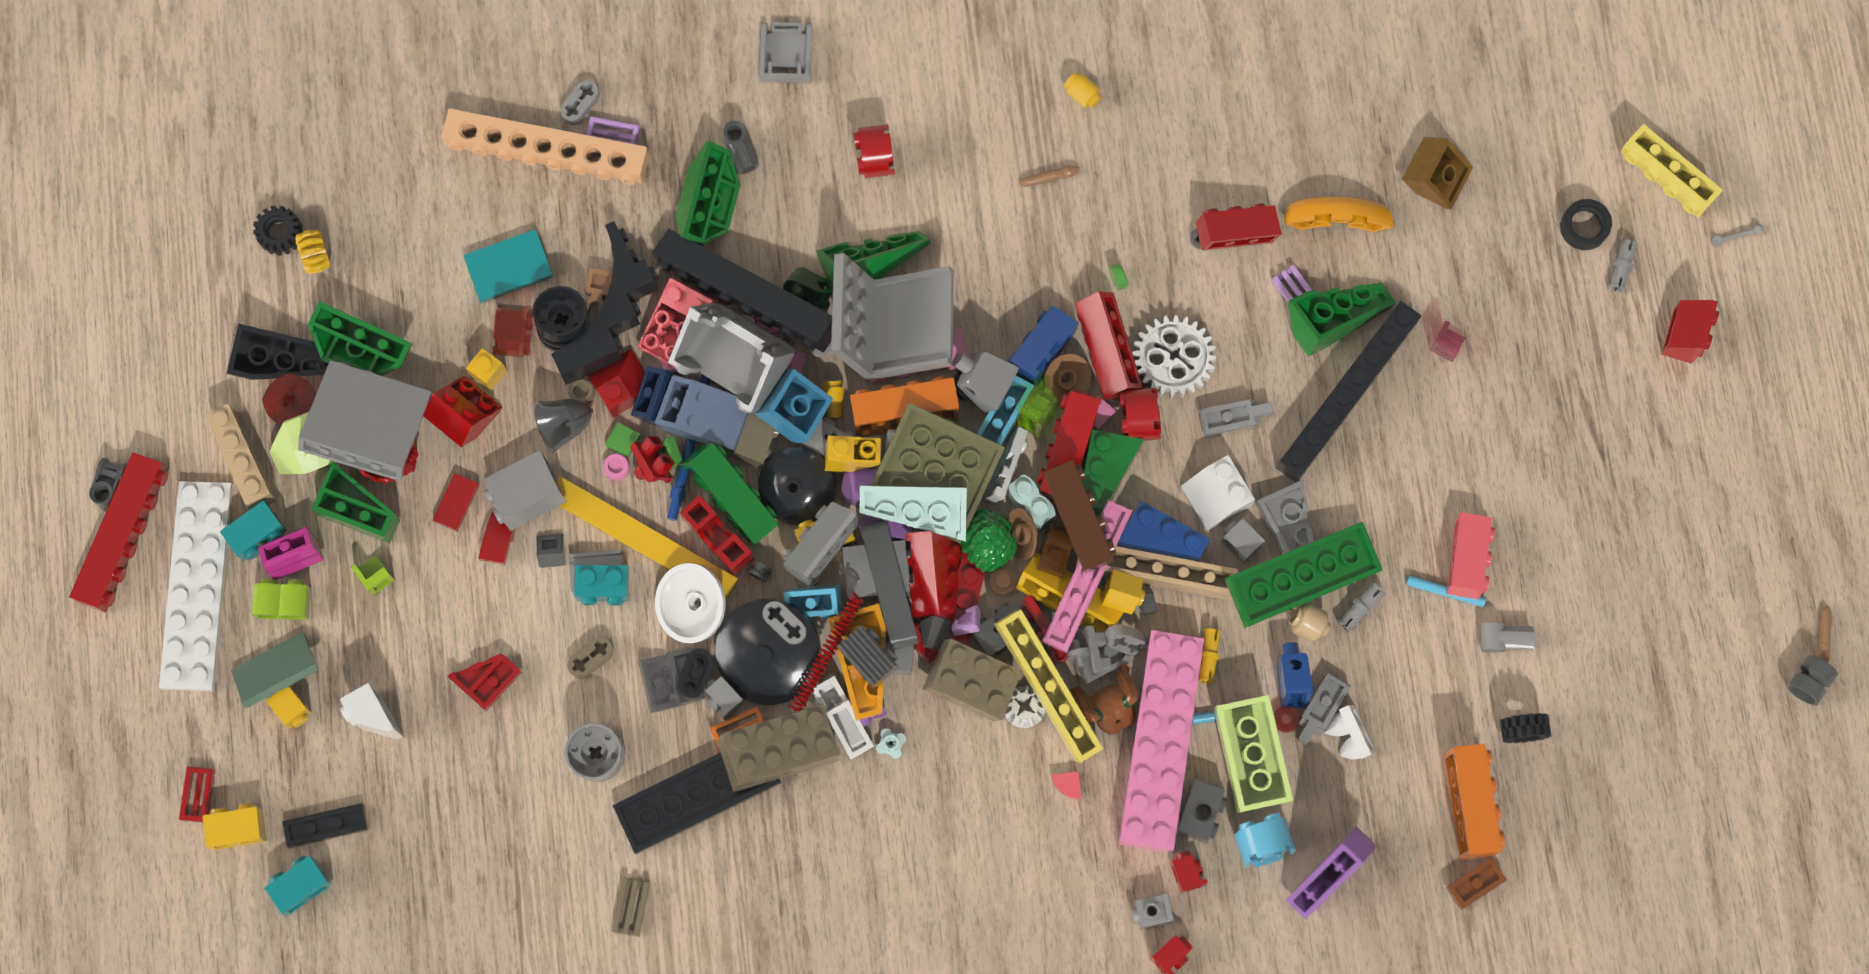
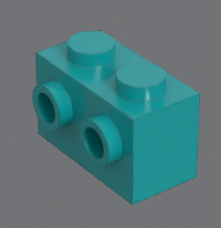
M263 500L219 532L237 557L244 562L245 560L254 559L259 555V546L283 537L282 534L287 530L270 506Z
M306 856L298 858L291 864L292 868L284 874L283 872L275 874L268 880L270 884L264 887L282 915L288 917L333 885L314 857L308 856L306 858Z

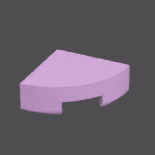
M978 605L966 609V613L954 621L952 626L954 636L980 631L981 610Z

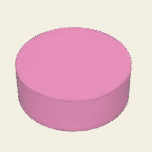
M614 453L604 460L603 470L609 479L619 481L627 477L630 465L625 456Z

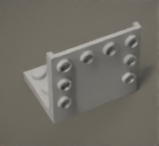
M846 254L834 255L831 352L867 381L952 366L954 270L950 266L874 280Z

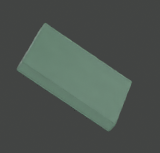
M302 632L231 671L241 701L248 708L318 671V667L308 640Z

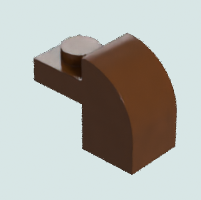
M1049 523L1045 529L1039 550L1041 556L1037 570L1060 578L1063 577L1070 551L1073 548L1065 527Z

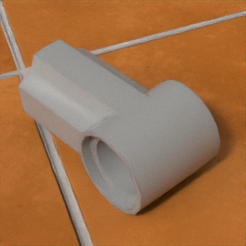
M1498 622L1481 624L1482 652L1498 653L1505 650L1534 649L1535 631L1532 626H1505L1504 623Z

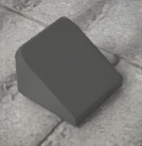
M563 533L537 536L536 555L540 568L565 565Z
M931 616L920 622L923 647L938 651L942 640L948 639L951 620Z

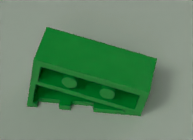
M1092 429L1084 470L1086 480H1083L1082 483L1085 491L1091 489L1097 503L1092 505L1095 515L1102 514L1108 499H1113L1118 487L1142 448L1144 439Z

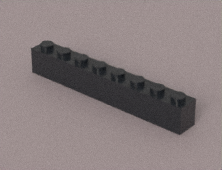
M668 228L653 250L652 254L657 260L656 265L663 271L669 273L671 270L677 273V277L688 284L690 281L694 282L704 293L710 295L712 292L718 295L717 298L728 306L731 304L738 306L739 311L749 317L752 314L755 315L765 326L779 328L785 337L789 339L795 337L801 340V344L807 349L814 351L816 348L824 353L831 343L832 315L696 242L680 237L679 233Z
M1402 301L1398 303L1281 458L1276 467L1277 470L1295 483L1300 481L1415 328L1422 316Z

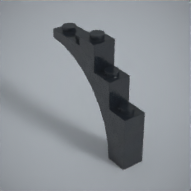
M615 221L605 225L611 241L613 254L612 280L607 297L597 316L589 326L568 345L551 354L565 385L622 359L619 350L623 349V346L617 335L640 325L637 316L641 312L635 300L658 290L655 281L659 280L653 265L648 267L645 259L638 260L634 249L628 250L625 243L629 242V239L623 227L618 229Z

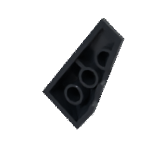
M238 323L233 336L226 374L249 380L316 376L325 374L328 363L321 360L313 341Z

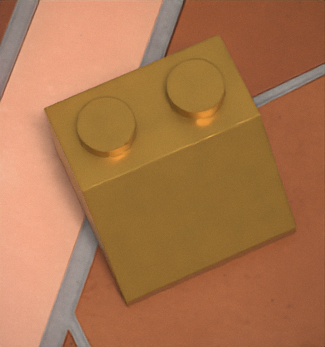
M1423 137L1402 180L1415 194L1452 210L1473 166L1447 138Z

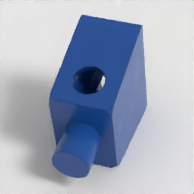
M1285 643L1282 645L1283 655H1280L1277 665L1281 709L1307 708L1313 693L1308 655L1306 653H1299L1298 643Z

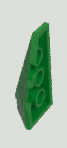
M914 231L889 235L886 241H872V238L864 239V244L850 247L848 242L839 243L816 252L826 278L832 282L834 281V255L841 253L846 254L870 277L877 280L931 243L930 239L922 232Z
M1382 283L1354 286L1353 289L1344 290L1331 288L1330 291L1326 292L1312 290L1288 302L1293 336L1308 357L1329 347L1396 305V301Z

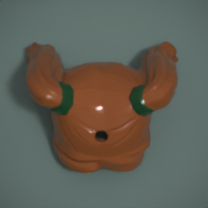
M1122 664L1117 669L1118 685L1106 686L1095 692L1091 697L1079 687L1071 688L1069 691L1085 719L1089 722H1096L1103 732L1110 735L1119 733L1122 728L1130 727L1135 721L1136 711L1133 705L1138 700V689L1129 674L1130 668L1127 664Z

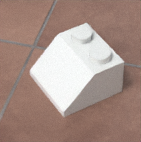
M1229 455L1205 467L1180 487L1206 531L1252 507L1255 501Z
M367 683L340 699L343 704L340 711L347 722L350 721L353 726L357 725L362 730L395 739L404 737L380 692L371 684Z

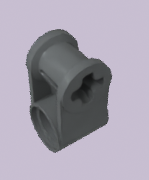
M104 457L99 461L95 478L89 490V496L100 509L107 511L127 463L120 465L110 462L108 458ZM109 492L108 498L100 501L101 494Z

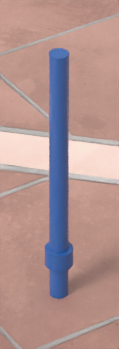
M701 373L700 383L710 385L711 379ZM686 438L682 453L683 460L694 452L695 440ZM680 465L675 486L671 487L669 495L671 503L667 519L677 521L681 502H684L687 492L685 485L689 468L684 471Z

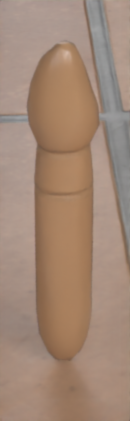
M1064 166L1062 169L1027 176L1021 179L1019 184L1027 187L1063 177H1072L1079 172L1080 167Z
M1825 606L1821 613L1820 652L1818 654V657L1826 662L1830 660L1829 650L1832 614L1828 606Z

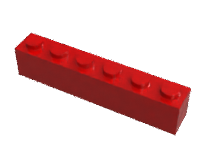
M132 452L69 595L70 599L106 613L108 607L113 605L116 598L115 590L118 583H121L125 578V567L128 560L133 558L136 553L138 537L146 530L148 514L150 510L155 508L159 489L165 485L168 479V468L162 462Z

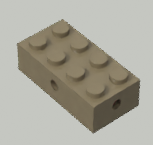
M824 705L722 733L717 741L733 792L834 763L840 756Z

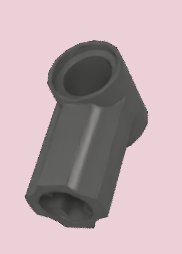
M739 121L728 122L723 129L724 144L731 152L738 174L750 173L759 167V163L746 135L745 127ZM736 131L741 134V137L733 140L728 135Z

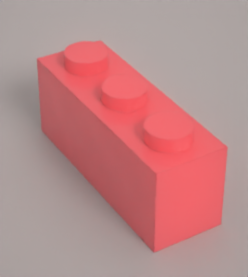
M1460 512L1454 528L1447 594L1478 600L1483 591L1487 592L1489 576H1485L1486 567H1490L1492 552L1488 551L1489 542H1493L1495 527H1491L1492 517Z

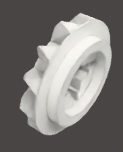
M1028 685L1015 687L1005 717L1012 725L1019 728H1030L1037 725L1045 714L1043 706L1031 687ZM1032 698L1029 707L1034 714L1025 710L1018 716L1020 706L1015 700L1025 702Z

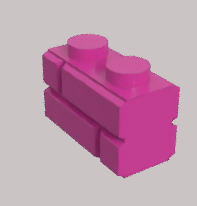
M307 526L258 547L263 568L274 580L295 573L324 559L318 539Z

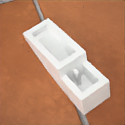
M830 674L819 680L820 683H815L817 688H813L815 691L813 695L819 705H824L829 723L849 758L853 759L874 747L860 720L856 721L853 708L835 676Z

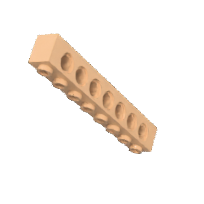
M448 109L441 136L445 145L454 151L466 149L480 156H486L487 154L497 155L499 159L505 161L517 159L531 166H535L538 163L546 165V167L552 170L568 169L577 175L589 173L603 180L615 178L628 185H635V183L643 184L650 156L648 148L645 146L454 109ZM477 131L474 137H466L468 132ZM502 136L498 142H490L492 137ZM518 141H527L523 147H515ZM544 145L551 146L550 150L547 152L539 151L540 148ZM568 150L576 151L571 157L564 156ZM592 155L601 156L596 162L589 161ZM619 159L626 161L625 164L620 167H616L613 165L615 161Z

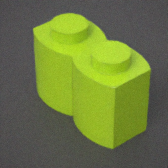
M262 579L261 583L254 584L252 616L254 618L308 620L311 588L308 585H304V581L288 580V584H277V580Z

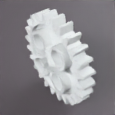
M1175 315L1173 322H1170L1168 317L1164 316L1162 324L1157 319H1154V328L1145 325V332L1147 334L1139 332L1138 338L1140 341H1135L1133 346L1138 351L1132 352L1133 357L1139 359L1135 361L1136 367L1140 368L1138 370L1139 377H1145L1142 385L1145 386L1150 383L1152 384L1151 388L1157 387L1160 389V397L1165 392H1169L1170 399H1173L1175 392H1178L1179 396L1184 398L1185 390L1193 395L1195 392L1194 386L1202 389L1203 382L1201 380L1208 382L1210 376L1207 372L1213 373L1215 368L1209 363L1216 361V356L1209 355L1215 352L1216 349L1215 346H1208L1212 337H1203L1206 329L1196 330L1197 321L1191 326L1188 325V317H1185L1183 322H1179L1177 315ZM1171 335L1176 338L1177 342L1168 344L1163 338ZM1158 344L1160 348H1155L1154 345ZM1194 349L1197 351L1198 357L1190 358L1186 355L1185 351ZM1174 353L1178 355V358L1174 360L1169 359ZM1158 356L1162 359L1163 363L1154 365L1150 362L1149 358ZM1187 365L1193 366L1194 369L1190 370ZM1173 370H1181L1185 376L1181 379H1176L1172 376L1171 372Z

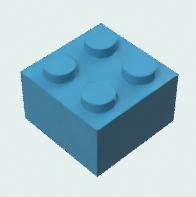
M794 368L785 370L760 410L754 414L794 444L808 442L833 398Z

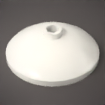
M694 563L681 564L669 570L661 579L656 591L655 608L658 620L666 633L680 642L697 643L711 637L719 628L725 613V594L716 575L708 568Z

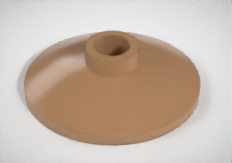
M1072 353L1061 354L1054 358L1048 364L1043 377L1046 394L1050 399L1059 404L1062 402L1064 393L1070 394V390L1073 387L1088 391L1092 381V373L1087 361L1081 356ZM1066 373V379L1061 381L1062 375Z
M1015 508L1007 518L1012 523L1010 533L1017 542L1014 556L1019 560H1028L1035 552L1038 532L1029 512L1024 508Z

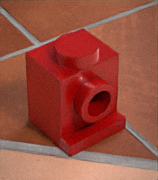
M1190 850L1174 855L1175 860L1170 862V866L1180 894L1208 884L1206 878L1201 880L1200 875H1203L1199 859L1194 860Z
M1174 935L1150 960L1163 974H1174L1171 969L1174 967L1178 971L1189 960L1186 955L1193 949V946L1183 936L1178 938Z

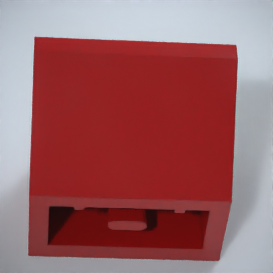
M1680 300L1674 307L1661 355L1690 364L1697 357H1702L1704 350L1709 349L1713 339V335L1709 333L1711 326H1715L1719 317V311H1716L1718 301Z
M463 376L432 394L424 417L457 445L463 447L475 440L500 413L503 407L471 380Z

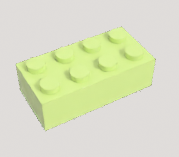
M1269 695L1214 707L1213 711L1236 812L1242 813L1292 802L1293 797Z

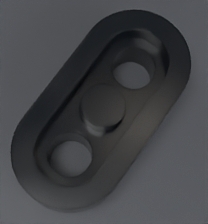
M694 649L685 660L676 684V691L684 700L691 701L697 699L705 688L714 663L713 656L706 649ZM700 660L703 666L701 668L696 667L694 661ZM685 684H691L693 691H687Z

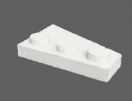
M1018 427L1012 431L982 501L992 505L1005 497L1010 480L1017 469L1019 455L1024 452L1028 443L1026 439L1027 430Z

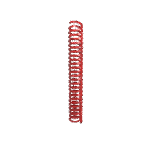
M851 592V594L857 599L849 597L854 603L846 602L851 608L844 606V609L849 613L841 611L847 618L838 616L844 622L836 620V623L841 627L833 625L839 632L831 630V632L837 637L829 634L828 637L834 641L825 639L831 646L823 644V646L829 651L820 649L827 656L818 653V656L824 660L815 658L821 665L812 663L819 670L810 667V670L817 675L807 672L814 679L805 677L811 684L802 682L809 689L799 686L807 694L797 691L803 698L796 695L794 697L801 703L792 700V703L799 708L789 705L794 711L804 710L803 707L807 706L805 702H809L808 697H812L811 693L815 692L813 688H817L815 683H820L818 678H822L821 674L825 673L823 669H827L826 664H830L829 660L833 659L831 655H835L833 650H838L839 641L843 640L841 636H846L844 631H848L847 627L851 626L849 622H853L851 617H856L855 613L859 612L857 608H861L859 603H864L863 599L856 595L855 592Z

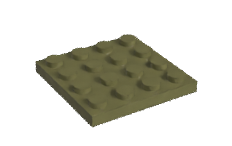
M909 403L870 486L967 487V531L1005 447ZM943 535V536H945V537H947V538H949V539H952V540H954V541H956V542H958V543H961V541H962V540H959V539H956V538H953V537H950V536Z

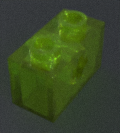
M1034 386L1019 411L1017 425L1040 438L1056 413L1058 399L1055 398V394L1045 387L1040 389Z

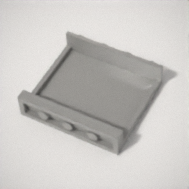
M330 360L299 435L298 451L401 481L405 463L431 399L432 391L426 390L419 385L413 386L403 383L396 378L377 375L370 370L357 369L344 362Z

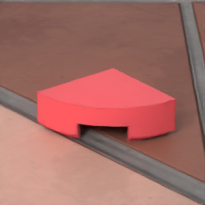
M1078 771L1051 775L1054 786L1062 794L1072 799H1082Z

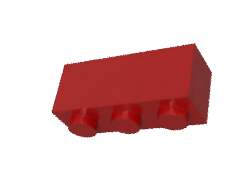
M1264 203L1255 204L1250 208L1243 209L1241 206H1233L1224 211H1218L1217 208L1208 209L1196 221L1202 251L1273 243L1282 234L1275 205L1266 206Z

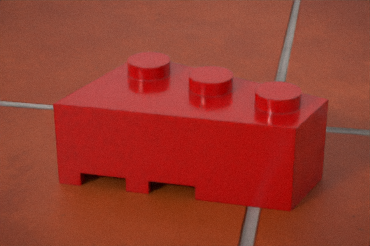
M932 531L905 533V540L910 541L911 557L907 558L908 566L913 568L914 582L910 583L913 617L925 620L931 616H938L954 621L956 588L959 581L958 565L961 557L960 543Z

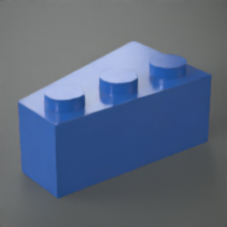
M1054 306L1048 312L1045 310L1042 312L1036 322L1038 325L1033 331L1028 332L1020 348L1013 353L1008 361L1019 368L1016 376L1034 385V391L1042 381L1048 364L1061 354L1078 329V322Z
M1140 501L1125 527L1117 546L1199 562L1210 539Z

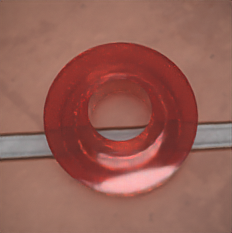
M1282 706L1273 714L1276 728L1280 732L1290 733L1299 725V714L1290 706ZM1282 715H1289L1291 722L1288 724L1284 723Z

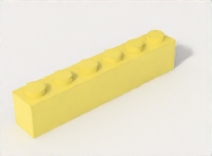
M1016 610L994 623L1075 762L1081 763L1101 751L1103 748L1022 610Z

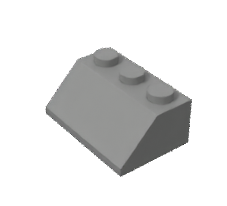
M833 501L828 507L824 505L815 517L818 520L812 528L807 526L799 537L801 542L796 548L792 546L783 557L785 560L783 563L785 570L809 588L858 527L857 514Z

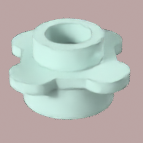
M890 729L882 730L881 741L876 746L877 752L890 755L893 759L899 758L902 755L901 748L902 744L906 742V736L903 733H892ZM890 741L894 743L893 746H889Z

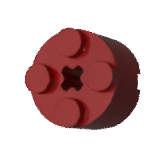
M889 124L858 128V132H854L856 150H861L862 154L861 158H857L859 175H864L865 179L895 175V169H889V166H894L890 133L885 134L884 132L889 131Z
M1157 387L1126 390L1120 393L1123 416H1126L1122 417L1124 436L1144 439V441L1161 440L1160 409L1157 403Z

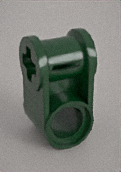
M798 267L783 284V289L823 311L829 310V299L833 294V282L811 272L807 268Z

